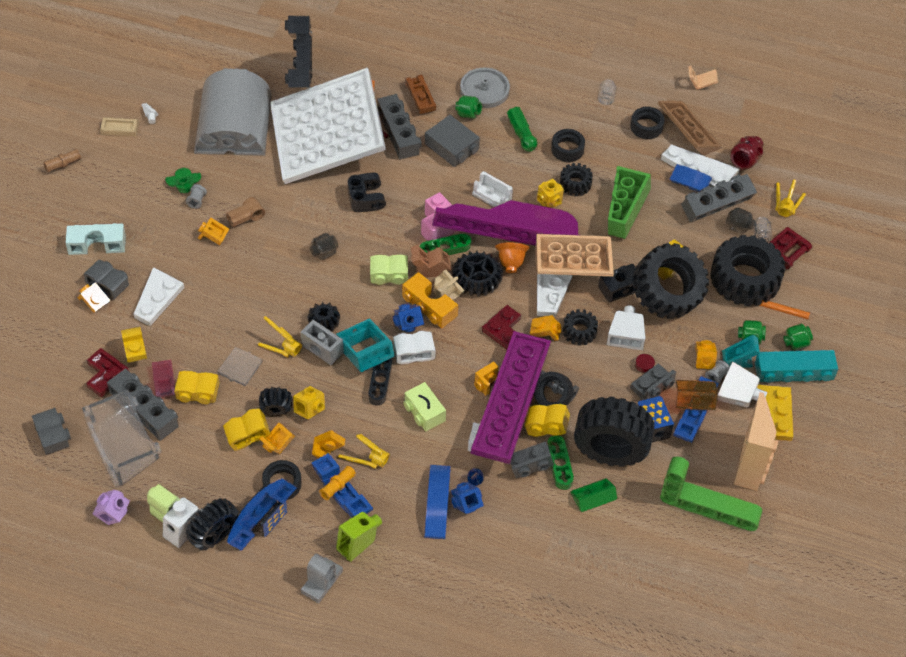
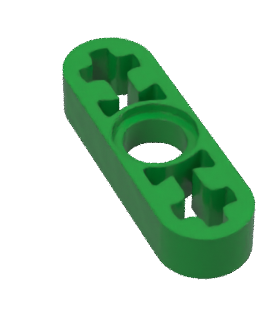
M462 233L425 241L419 247L428 253L426 249L432 251L436 249L435 247L438 248L443 244H447L450 248L443 250L448 255H454L468 251L471 248V238L469 235Z
M559 435L551 436L547 441V445L554 463L551 466L554 482L557 488L568 490L573 485L574 476L564 438ZM553 443H557V446H559V450L557 453L555 445H553ZM556 459H563L566 464L558 466L554 461ZM563 472H564V477H565V479L567 480V482H564V481L561 479V476H562V473H563Z

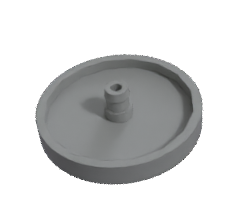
M476 68L467 72L461 79V96L477 97L482 103V108L499 106L509 96V80L498 70Z

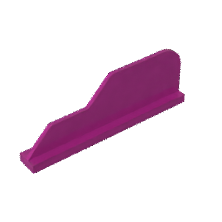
M513 200L491 209L459 203L447 208L436 207L432 226L535 246L537 234L579 235L578 222L570 213Z

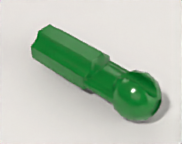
M518 106L510 108L507 111V115L516 135L521 140L522 149L527 152L534 151L538 142L536 137L532 135L521 108Z

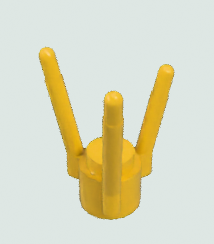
M795 179L792 181L787 198H784L781 202L780 183H776L775 210L783 217L794 215L796 209L806 196L803 193L794 205L791 197L796 183Z
M264 316V320L285 338L282 343L284 350L260 342L258 346L280 353L287 358L289 355L293 357L298 355L302 349V344L295 340L283 327L279 328L272 320Z
M357 434L356 438L372 449L369 455L371 462L341 454L338 455L340 459L367 465L374 469L378 466L383 468L390 457V453L379 448L362 434Z

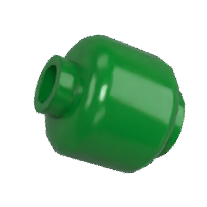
M464 95L456 102L455 110L461 118L475 119L482 112V103L475 96Z
M745 320L742 327L738 326V338L743 340L754 335L758 338L760 345L762 341H765L766 326H763L761 321Z
M800 323L788 327L783 339L786 347L790 346L792 350L797 351L809 347L813 340V335L809 326Z

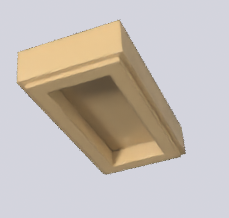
M103 118L100 133L101 135L136 137L139 125L138 119Z

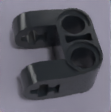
M364 173L352 175L348 178V197L351 209L354 212L381 210L386 206L385 196L382 193H366L368 190H374L381 186V179L378 173Z

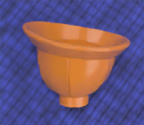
M513 242L495 245L496 250L499 252L500 262L506 268L507 273L517 272V268L521 267L524 262L525 253L530 249L525 244Z

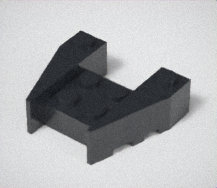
M288 16V20H285V31H288L292 38H296L293 39V50L296 51V57H293V67L296 69H288V73H285V84H288L289 88L311 87L313 76L312 31H310V16Z

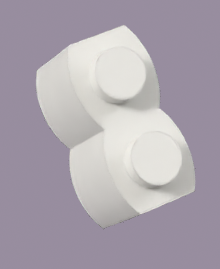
M419 331L413 335L401 333L393 337V348L397 364H409L415 361L424 362L435 359L436 350L431 332Z

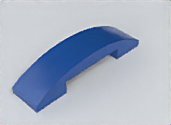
M702 376L700 377L673 436L690 443L693 442L707 414L719 383Z
M329 453L312 462V466L324 486L330 482L331 477L340 473V466ZM349 481L345 484L343 490L337 491L332 496L352 518L361 512L367 514L373 511L370 503L362 494L359 495Z
M430 465L425 538L445 539L451 466Z
M282 478L261 490L245 506L236 519L227 539L228 544L242 551L255 536L251 531L277 501L283 504L296 490V487Z

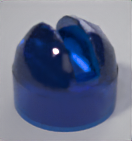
M478 468L471 469L467 474L468 482L475 486L480 485L484 480L483 472Z

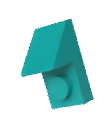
M754 335L722 350L723 361L729 366L734 362L742 368L753 367L752 357L760 354L758 338Z

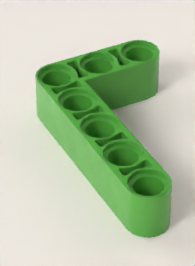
M672 457L660 495V499L664 503L748 531L758 529L763 512L760 506L685 482L689 462L682 457Z

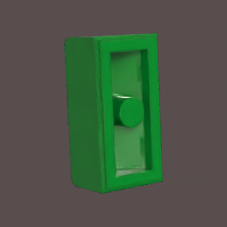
M607 478L570 491L581 512L617 500L616 487Z

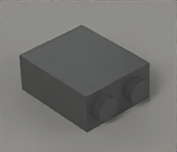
M451 115L425 132V145L453 167L463 163L472 154L477 153L480 147V137Z

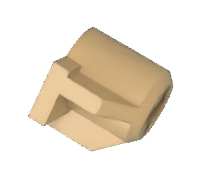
M446 269L434 279V293L437 298L446 294L452 300H455L463 293L464 289L456 282L458 277L453 278Z

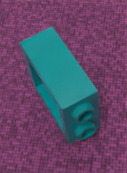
M370 318L336 334L343 339V353L360 372L395 357L392 341ZM370 337L376 342V344L357 353L351 347Z

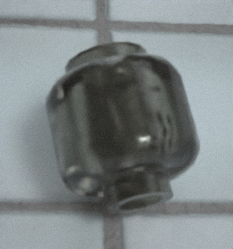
M741 208L730 210L726 218V224H728L729 229L741 234L752 230L755 223L752 213Z
M323 233L311 240L310 252L313 257L317 256L318 259L324 260L336 254L339 247L338 242L333 235Z

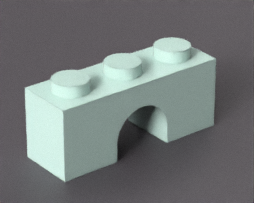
M123 224L67 226L66 247L69 255L87 254L88 247L95 242L103 243L106 253L125 252L126 234Z

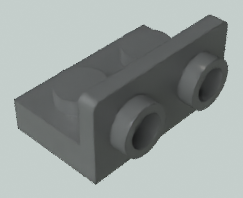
M658 363L631 383L630 388L642 400L658 397L664 389H669L674 385L676 371L668 372Z
M546 441L514 452L510 462L516 478L527 477L533 472L544 471L554 465Z

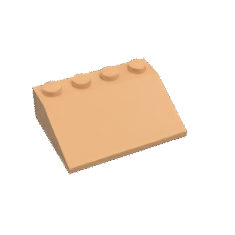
M537 234L535 247L537 274L613 277L611 237Z
M762 392L759 393L746 432L734 485L758 491L760 484L764 485L770 463H772L778 441L775 440L776 429L765 395Z

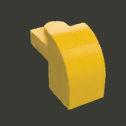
M141 327L121 330L127 362L147 359Z

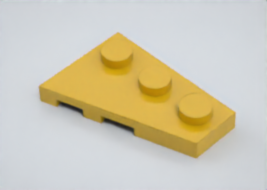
M758 385V389L767 392L766 401L776 429L775 440L792 441L791 387Z

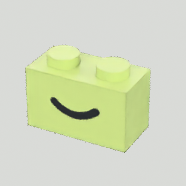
M425 382L405 392L404 407L408 412L411 411L416 424L422 426L425 432L446 421V409Z

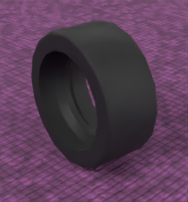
M653 107L638 108L633 112L631 118V131L639 138L654 139L662 133L665 121L664 115ZM650 119L656 122L657 125L645 127L639 124L638 120Z
M562 129L554 134L551 151L557 159L563 162H573L580 159L584 154L585 139L580 132L574 129ZM563 141H571L578 145V147L567 150L561 148L558 144Z
M550 371L539 377L534 395L540 405L548 407L553 404H563L567 406L573 398L574 389L572 382L567 376ZM553 379L561 381L564 388L563 395L557 402H549L544 396L546 384Z
M277 460L270 463L262 474L263 486L270 485V478L280 472L289 473L294 477L293 485L296 487V490L287 500L295 497L301 489L302 482L299 468L293 462L287 460Z

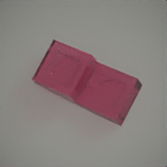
M172 361L152 362L156 397L175 395Z

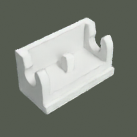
M483 171L480 174V181L475 180L472 195L496 207L512 200L513 187Z

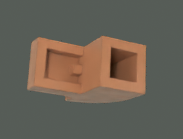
M418 245L411 247V261L416 266L417 273L419 272L424 277H438L445 269L448 272L452 270L449 255L440 247L428 253Z

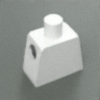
M625 306L624 311H616L609 330L607 345L643 351L645 342L643 315L635 313V307Z
M732 362L718 393L717 400L749 407L752 399L757 401L760 392L764 393L765 398L767 392L757 388L760 381L757 376Z
M184 497L175 502L173 507L163 517V537L180 548L188 539L186 531L188 529L187 526L191 523L190 520L196 516L195 513H198L200 509Z

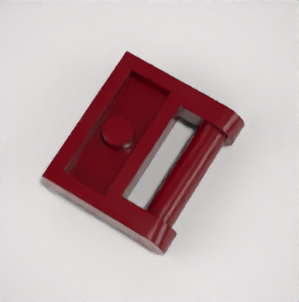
M786 227L770 241L775 245V249L781 252L786 270H789L793 263L805 252L807 253L812 249V244L789 227ZM798 244L800 248L788 258L785 254Z

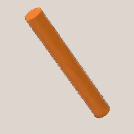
M762 300L761 305H759L804 319H809L810 315L809 312L771 301L766 303Z

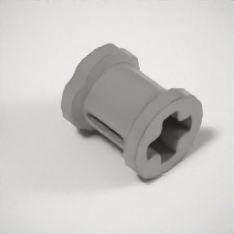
M193 185L191 187V194L186 199V204L191 208L199 209L202 205V198L207 194V190L201 185Z
M718 360L715 363V367L712 370H708L705 376L707 379L720 384L721 379L727 375L730 366L725 361Z

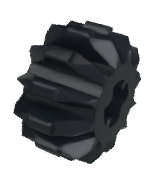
M322 301L321 305L315 303L314 308H310L307 317L309 323L314 320L333 332L334 327L339 325L340 314L337 307L332 306L331 302L326 305Z
M280 387L264 388V391H261L259 396L260 410L264 411V414H271V416L287 414V412L291 411L292 407L291 392Z

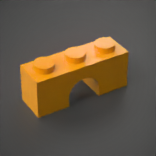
M418 272L402 284V296L405 301L420 306L421 313L425 314L433 324H437L442 329L458 316L459 305L446 294L438 299L429 298L428 296L432 292V283Z

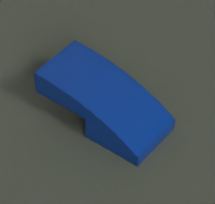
M676 164L669 180L672 183L687 186L690 190L700 192L701 189L709 186L712 177L692 168Z

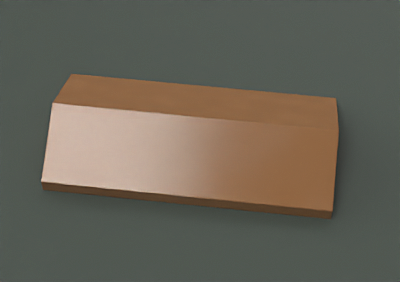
M659 101L657 103L703 156L721 148V145L683 101Z

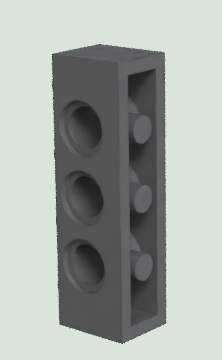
M397 94L377 98L378 114L399 160L419 155V148L422 147L420 137L416 136L415 127L410 123V117L408 112L404 110L403 101L399 100Z
M738 174L732 177L730 181L722 180L712 188L707 186L701 189L699 193L695 194V192L687 194L681 206L690 223L750 200L757 191L748 174L743 176Z
M124 369L107 382L109 393L159 441L179 427L177 413L172 408L168 409L159 396L153 395L150 387L143 385L135 373L131 374L127 369Z

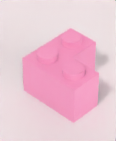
M440 192L425 200V215L427 217L421 220V234L427 241L448 237L457 231L432 226L436 207L447 208L452 206Z

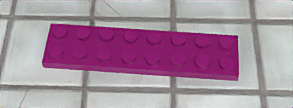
M516 331L513 332L470 454L510 464L551 345V340Z

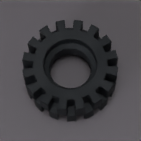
M572 163L571 166L569 164L566 165V168L562 169L560 176V185L563 187L564 192H569L571 196L572 193L575 196H578L579 193L583 196L584 192L587 194L591 189L593 173L590 172L591 169H586V165L581 166V163H578V165ZM570 178H580L582 181L576 182Z
M576 309V313L572 310L570 314L566 315L563 323V335L568 342L572 340L571 344L578 342V346H581L582 342L584 345H587L588 341L591 343L596 338L598 320H596L595 315L592 316V312L589 311L587 314L584 309L583 312H580V309ZM576 324L585 325L588 329L580 331L575 329L573 326Z

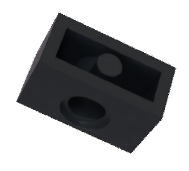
M633 263L613 270V277L600 276L598 287L608 303L635 294L637 291L636 288H633V281L636 280L633 278L634 271L636 270Z

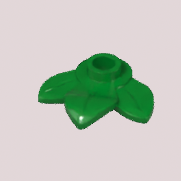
M183 167L177 169L174 176L166 177L165 181L168 186L176 187L180 193H188L191 191V187L201 180V173H191L189 168Z

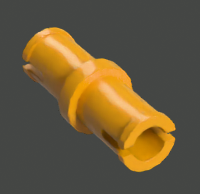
M346 466L338 475L331 477L330 482L319 490L320 496L324 500H329L337 491L343 490L345 484L356 476L355 470L351 466Z

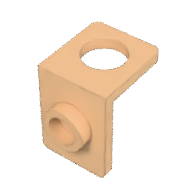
M688 66L689 77L696 90L718 83L716 69L696 75L692 66Z

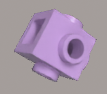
M117 490L102 493L97 499L98 504L93 515L107 525L118 523L127 513V506L130 501L124 497L123 493Z

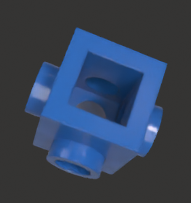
M406 303L399 305V309L394 310L393 322L398 329L411 332L416 330L415 327L424 325L420 306Z
M460 483L455 489L451 490L453 496L451 498L452 505L455 509L465 514L472 513L484 506L480 489L471 483Z

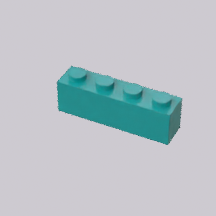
M834 350L760 352L754 362L756 375L760 379L759 382L766 383L778 381H830L835 379L838 372Z

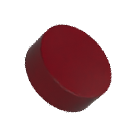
M640 354L635 361V367L641 373H646L655 365L654 358L649 354Z

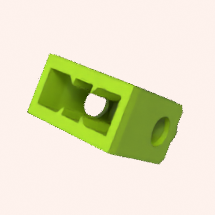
M361 512L341 524L338 531L336 550L349 562L354 560L374 542L377 527L382 524L381 518L377 514L369 517L365 512Z

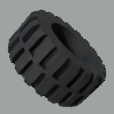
M740 235L738 238L736 236L732 237L729 241H724L716 250L710 273L714 288H717V292L720 295H724V298L728 301H734V304H744V306L754 304V306L761 305L762 300L767 303L777 295L785 273L784 258L781 256V252L775 249V245L771 242L767 243L764 238L759 239L754 235L746 237V235ZM748 265L757 269L762 275L747 276L738 272L734 266Z
M666 243L655 247L637 264L633 274V278L636 279L633 281V288L637 289L635 295L641 299L640 304L643 307H648V312L651 314L655 312L657 317L663 318L666 316L667 319L683 317L701 304L704 300L703 297L707 295L708 289L706 287L709 286V279H706V276L709 275L708 271L704 269L702 259L699 260L697 258L698 254L695 252H690V248L686 246L681 248L680 244L676 243L672 245ZM660 267L670 268L680 276L684 287L682 295H673L661 286L658 279V269Z
M611 396L608 398L598 397L597 400L592 399L584 404L581 410H579L574 440L583 455L586 454L589 459L596 460L597 463H605L608 466L619 465V467L631 466L636 462H641L649 455L655 425L649 412H646L644 407L638 406L633 401L629 402L624 398L617 399Z

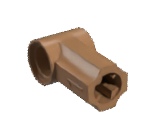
M255 197L247 198L242 206L226 212V217L231 227H235L250 219L258 221L265 215L264 208Z

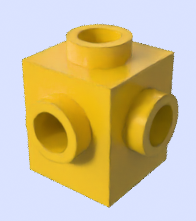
M554 179L541 183L538 186L537 201L542 206L549 208L561 205L564 193L563 187Z
M312 386L293 396L294 412L308 420L325 410L324 393Z

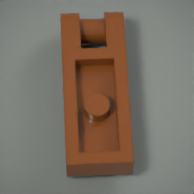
M422 74L417 75L415 78H405L406 87L409 89L419 113L436 111V104Z

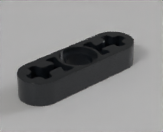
M392 358L385 361L384 370L381 369L382 363L373 367L368 392L369 402L373 405H382L386 401L392 370ZM378 376H383L386 378V380L380 383L377 382L375 378ZM377 389H380V395L376 398Z

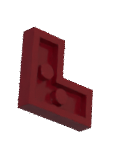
M506 305L482 326V332L507 350L515 331L512 327L521 320V314L509 305Z
M100 348L87 359V364L98 372L86 383L87 387L102 398L109 391L107 382L124 369L129 371V368Z

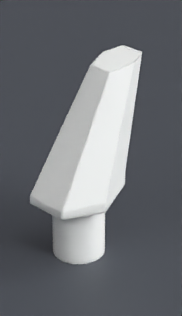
M143 103L142 108L145 116L148 118V122L154 124L158 113L147 103Z

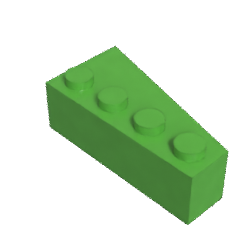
M617 166L608 216V235L626 239L651 190V174Z

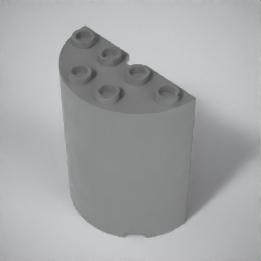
M228 68L217 71L206 79L202 90L194 154L224 155L225 152L231 151L235 155L265 156L272 94L269 85L264 79L247 69Z

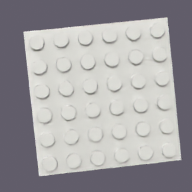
M368 68L270 102L282 179L285 184L386 150Z

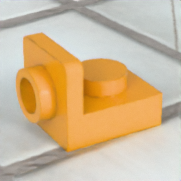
M210 217L207 223L203 221L198 231L201 233L198 239L201 240L205 236L220 245L229 228Z
M494 361L475 372L474 385L485 396L490 394V384L498 376L499 366Z
M332 430L314 437L312 455L319 459L328 453L330 454L331 451L345 446V438Z

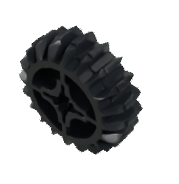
M476 250L475 253L469 251L468 255L462 254L461 258L457 259L453 266L452 276L453 278L458 277L456 282L464 289L463 293L469 292L470 296L477 294L479 297L482 293L486 296L488 292L493 293L494 289H498L499 284L502 282L503 270L497 257L492 258V254L486 255L485 251L479 253Z
M219 498L213 500L210 504L207 503L204 508L195 513L196 516L190 520L191 523L187 526L186 534L189 542L199 550L205 551L210 547L213 548L229 535L239 516V511L226 498Z

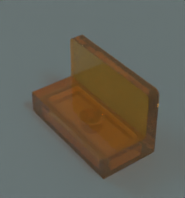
M676 380V408L716 410L718 391L715 382Z

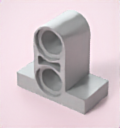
M315 554L308 563V581L302 587L301 593L320 603L343 572V567L326 557Z

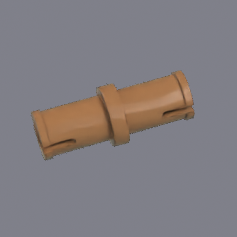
M74 149L65 154H58L56 158L43 162V165L49 173L60 167L65 168L67 164L81 160V155L78 149Z

